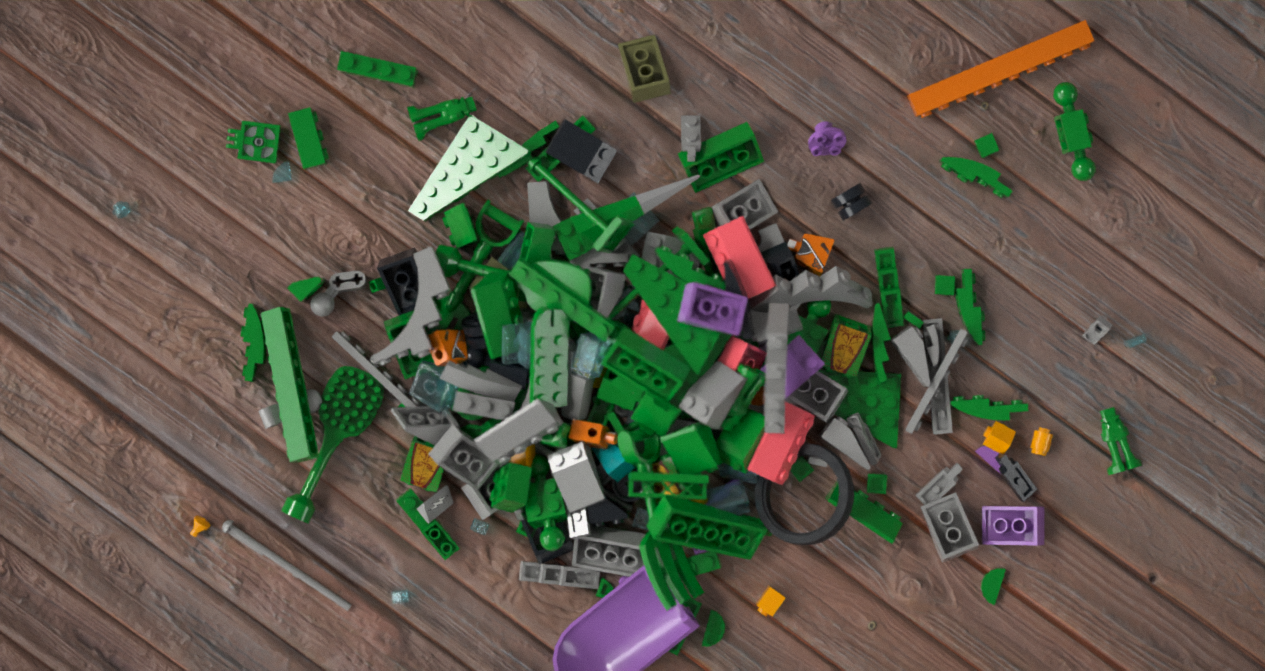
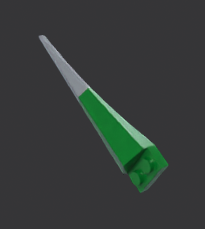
M700 175L593 209L592 211L608 225L612 223L616 216L630 219L633 222L697 180ZM584 213L572 216L552 226L556 230V236L569 261L592 250L594 243L604 232Z

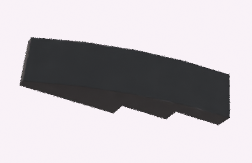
M727 259L724 262L725 291L747 297L736 268L731 259ZM748 299L743 317L744 339H752L754 336L753 320Z

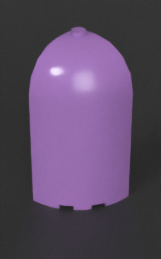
M643 566L565 629L554 649V671H643L700 625L689 607L680 605L670 588L669 590L677 605L673 609L666 611L651 584L645 566Z

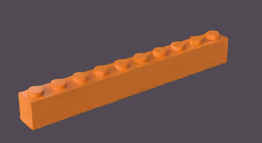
M1086 20L913 92L907 95L915 117L921 116V118L932 114L931 110L936 108L939 111L950 107V102L955 100L956 103L967 100V95L972 93L974 96L985 92L984 88L991 86L992 89L1003 84L1002 80L1009 78V81L1020 77L1019 73L1026 71L1029 74L1038 70L1037 66L1044 63L1045 66L1056 62L1055 58L1062 56V59L1073 55L1072 51L1078 48L1080 52L1091 47L1090 43L1094 42V38Z

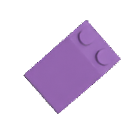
M695 282L687 283L677 322L739 336L748 298Z
M800 335L787 345L785 399L824 365V362ZM766 365L760 369L761 371H763V372H765V373H766Z
M982 506V545H1044V507Z

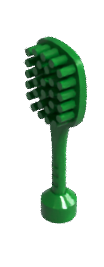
M441 244L436 250V255L443 272L448 278L459 271L483 277L490 272L512 271L463 260L460 252L455 247ZM552 259L539 260L532 265L588 305L590 304L592 280L588 268L583 269L579 265ZM511 277L514 287L524 293L527 303L531 308L536 311L540 307L546 308V306L555 308Z
M343 366L338 368L329 379L323 391L322 405L318 412L319 419L325 427L319 457L316 459L300 494L288 496L281 509L282 512L309 524L315 512L310 498L330 457L345 438L359 436L371 425L382 404L384 387L371 374L355 367Z

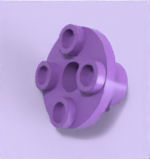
M827 121L820 122L815 126V133L810 136L808 146L813 156L830 154L835 156L840 154L841 149L845 146L846 135L843 130L833 127L832 123Z

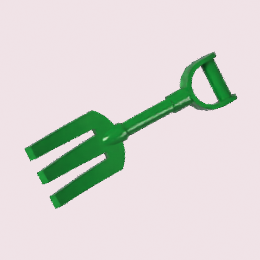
M487 199L476 220V232L480 241L473 251L474 255L470 261L482 264L494 247L510 243L518 234L524 220L518 221L491 205V201ZM484 214L512 230V235L504 240L490 238L483 229L482 220ZM463 272L454 290L447 297L437 300V297L434 298L437 307L440 308L439 312L442 320L439 321L438 326L429 329V334L437 330H446L454 317L458 321L453 330H463L461 321L471 314L469 308L463 303L464 295L476 276L475 274ZM446 366L431 370L430 375L439 380Z
M641 429L631 432L626 430L618 434V445L625 461L631 465L636 464L637 470L640 473H654L652 462L660 454V435L656 433L650 435ZM645 440L644 453L640 457L635 443ZM653 484L650 488L656 494L655 485ZM645 498L649 520L658 506L657 498ZM650 531L647 532L641 540L639 548L648 577L666 611L673 609L677 605L669 588L680 605L691 599L682 581L694 599L702 596L705 592L688 563L683 546L654 540Z

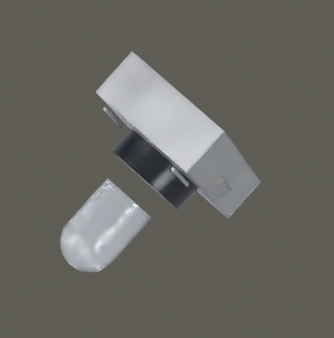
M1105 315L1099 316L1082 336L1095 345L1111 329L1112 324L1107 321Z

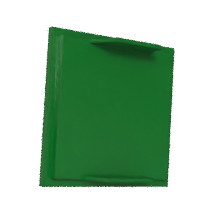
M647 390L632 414L631 419L638 422L639 428L650 435L656 433L662 437L666 435L681 410Z

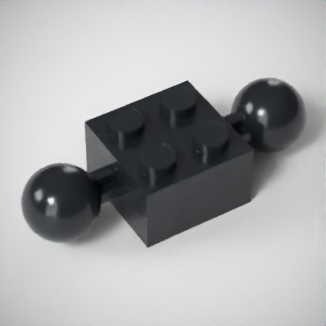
M467 347L468 358L463 361L466 367L470 365L480 369L483 366H487L489 370L521 385V389L525 390L530 377V348L522 347L518 351L490 359V356L486 355L483 349Z

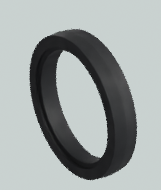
M804 443L797 457L816 456L822 459L832 468L838 481V503L833 515L823 526L807 533H795L786 529L777 520L771 507L770 491L773 481L759 475L755 486L756 509L764 526L779 539L795 545H813L830 539L844 526L850 516L854 503L852 476L842 459L823 446Z

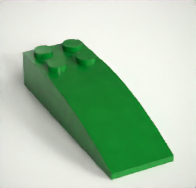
M663 495L647 524V528L654 540L751 560L768 531L767 527L733 513Z

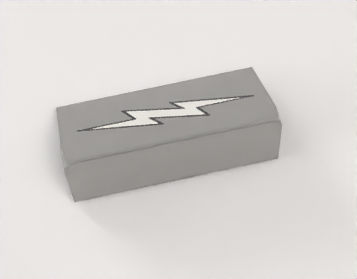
M444 486L417 508L428 524L454 504L448 486Z

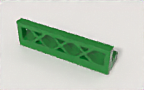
M630 472L628 497L662 498L663 495L680 499L706 500L709 475ZM633 481L641 482L646 489L641 493H633ZM655 482H659L666 489L660 494H655L650 487ZM674 483H679L685 490L677 495L669 488ZM694 484H702V495H694L689 488Z

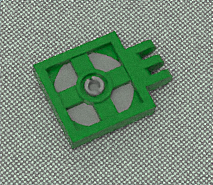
M242 121L241 130L228 129V133L235 134V137L227 136V140L234 141V145L226 144V148L238 149L237 159L277 164L281 125Z

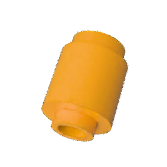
M1039 427L1038 431L1034 430L1030 446L1032 448L1031 453L1046 456L1050 450L1053 434H1050L1049 429Z

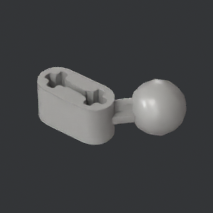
M361 271L333 274L329 280L330 286L324 293H318L312 298L310 302L312 312L320 317L329 315L334 309V298L339 292L364 289L367 285V277ZM356 276H359L361 279H363L359 282V285H357L356 282H352L357 279ZM340 278V280L343 281V283H341L340 287L338 288V286L334 283H337L338 279Z
M307 389L310 412L315 413L322 405V396L314 389ZM278 403L258 411L265 429L282 424L279 417L280 409Z

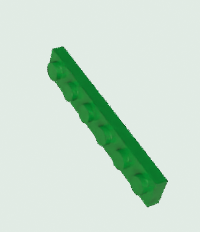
M522 258L518 260L509 274L512 278L555 308L563 311L568 317L604 342L617 325Z

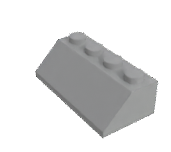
M537 399L474 441L492 462L505 464L511 460L510 457L526 451L527 446L540 442L546 434L556 432L563 422L552 403Z
M590 524L591 535L574 539L572 566L630 577L644 566L639 548L640 542L645 536L643 533L604 526L594 527L593 524Z

